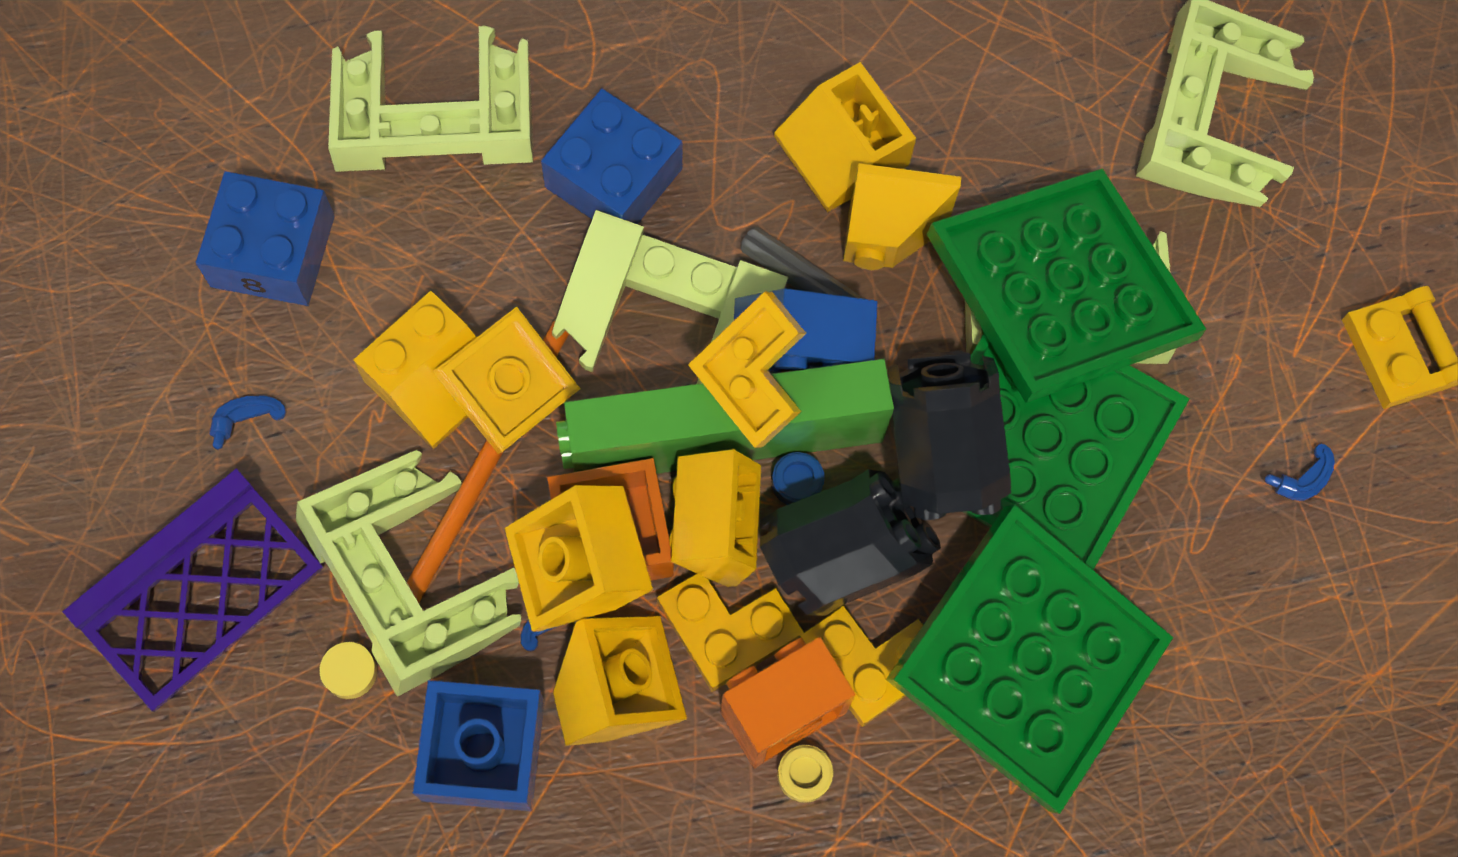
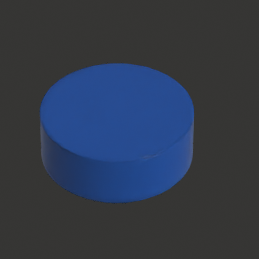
M794 452L783 456L776 463L772 474V488L776 497L784 504L789 505L822 492L825 479L823 468L817 459L806 453Z

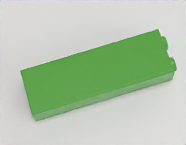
M885 359L771 374L802 412L764 447L754 448L704 384L564 402L566 420L556 422L563 468H574V472L654 458L656 473L659 474L677 471L679 456L734 449L752 460L782 457L794 452L811 453L883 443L894 411Z

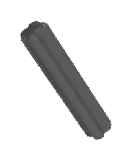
M759 227L751 228L741 242V250L744 254L768 270L787 276V283L800 291L864 299Z

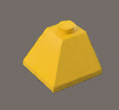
M859 163L849 210L843 261L852 262L857 267L866 270H878L883 267L893 268L930 242L926 234L931 223L951 217L960 190L962 177Z
M660 616L586 618L575 623L553 691L566 746L607 742L679 723L687 719Z

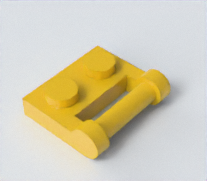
M1429 286L1419 287L1402 296L1348 312L1342 319L1383 409L1458 385V357L1434 310L1432 303L1436 299ZM1413 313L1440 369L1439 372L1429 373L1403 315Z

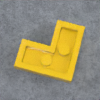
M766 291L688 364L754 448L764 447L802 412L768 369L807 333L774 293Z
M695 574L657 597L658 605L712 692L725 685L738 673L749 667L756 666L773 656L789 643L799 639L804 633L776 588L731 615L708 578L699 574Z
M842 606L803 633L800 638H803L806 645L818 637L822 639L856 694L849 710L863 727L905 697L886 678L923 624L917 619L875 649L847 609Z

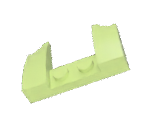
M1188 0L1176 16L1167 52L1172 54L1155 124L1146 134L1136 176L1173 189L1208 198L1256 207L1262 206L1269 198L1260 191L1271 179L1282 184L1292 175L1294 167L1207 135L1222 72L1225 71L1251 79L1307 90L1313 84L1312 70L1295 69L1290 49L1298 48L1305 42L1304 37L1209 0Z
M479 26V101L385 105L384 38L382 30L366 34L372 50L345 61L339 47L332 49L328 149L335 172L385 169V157L482 153L484 165L533 162L528 40L522 38L519 42V49L515 53L492 45L495 38L494 28Z
M596 210L569 280L552 330V336L558 339L564 331H567L586 350L579 359V364L585 370L593 372L625 286L718 318L719 321L712 338L713 341L734 321L735 298L784 289L788 277L741 260L737 268L643 235L644 227ZM698 378L697 384H703Z
M418 450L297 502L296 522L320 564L326 562L371 639L373 643L371 652L397 697L473 656L519 627L521 623V614H512L507 617L506 590L515 589L519 584L515 568L503 572L423 611L378 535L405 522L458 491L462 482L457 475L449 472L438 483L416 469L422 457V453Z

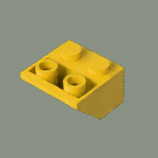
M861 62L818 85L774 132L775 139L827 212L852 199L859 163L904 169L910 165L916 137Z
M734 449L678 457L677 477L673 482V495L675 499L674 525L669 539L672 563L726 587L738 586L756 570L761 464Z

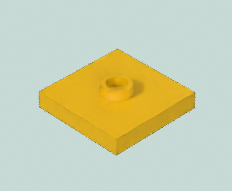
M518 307L504 315L433 371L497 454L506 450L580 390V387Z

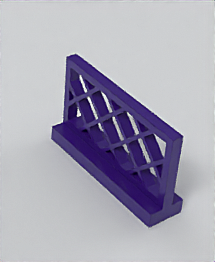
M236 468L62 612L77 629L84 633L149 709L155 712L324 567ZM254 505L266 518L264 541L233 539L235 519L250 506ZM226 527L225 539L213 538ZM273 527L286 542H272ZM203 545L225 546L222 577L191 575L193 554ZM233 547L263 549L261 579L230 577ZM271 549L294 550L307 565L291 580L268 579ZM184 562L183 574H170ZM160 581L182 582L179 612L148 611L150 589ZM190 582L221 584L218 615L187 613ZM229 584L260 586L258 608L248 616L226 615ZM268 587H281L267 599ZM140 599L139 610H126ZM117 617L138 618L135 649L113 648L100 631ZM147 618L178 620L175 651L144 649ZM186 620L217 622L215 644L206 652L184 651ZM225 622L239 623L224 636ZM120 655L135 656L133 670ZM143 656L174 658L172 680L154 695L141 680ZM183 658L196 659L182 671Z

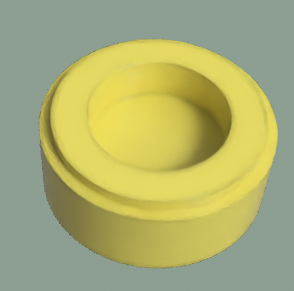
M343 642L330 648L323 656L320 664V677L325 687L335 696L343 699H354L367 693L374 685L377 677V664L374 657L364 646L354 642Z
M796 746L786 752L780 761L777 772L778 783L782 791L795 801L804 803L815 801L827 792L832 783V763L829 757L815 746Z

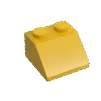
M430 291L353 360L363 381L432 449H435L468 418L467 414L433 371L474 340L476 336L461 318Z
M575 485L505 527L532 632L550 629L616 610L653 590L623 486Z

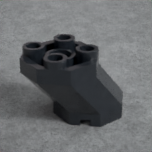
M949 351L915 355L907 359L908 369L899 373L898 364L888 368L889 385L894 406L892 417L902 504L914 507L915 517L923 520L939 519L947 513L970 511L978 515H990L1001 510V499L1011 494V477L1000 396L999 372L994 358L982 356L983 365L971 363V355L968 352Z
M871 469L866 470L850 481L781 507L760 520V529L769 530L767 534L760 537V549L782 590L788 596L798 591L806 599V601L798 606L807 615H827L846 603L914 576L933 565L932 554L941 549L939 538L932 527L926 522L922 523L920 518L915 517L914 507L902 504L899 477L892 480L886 472Z

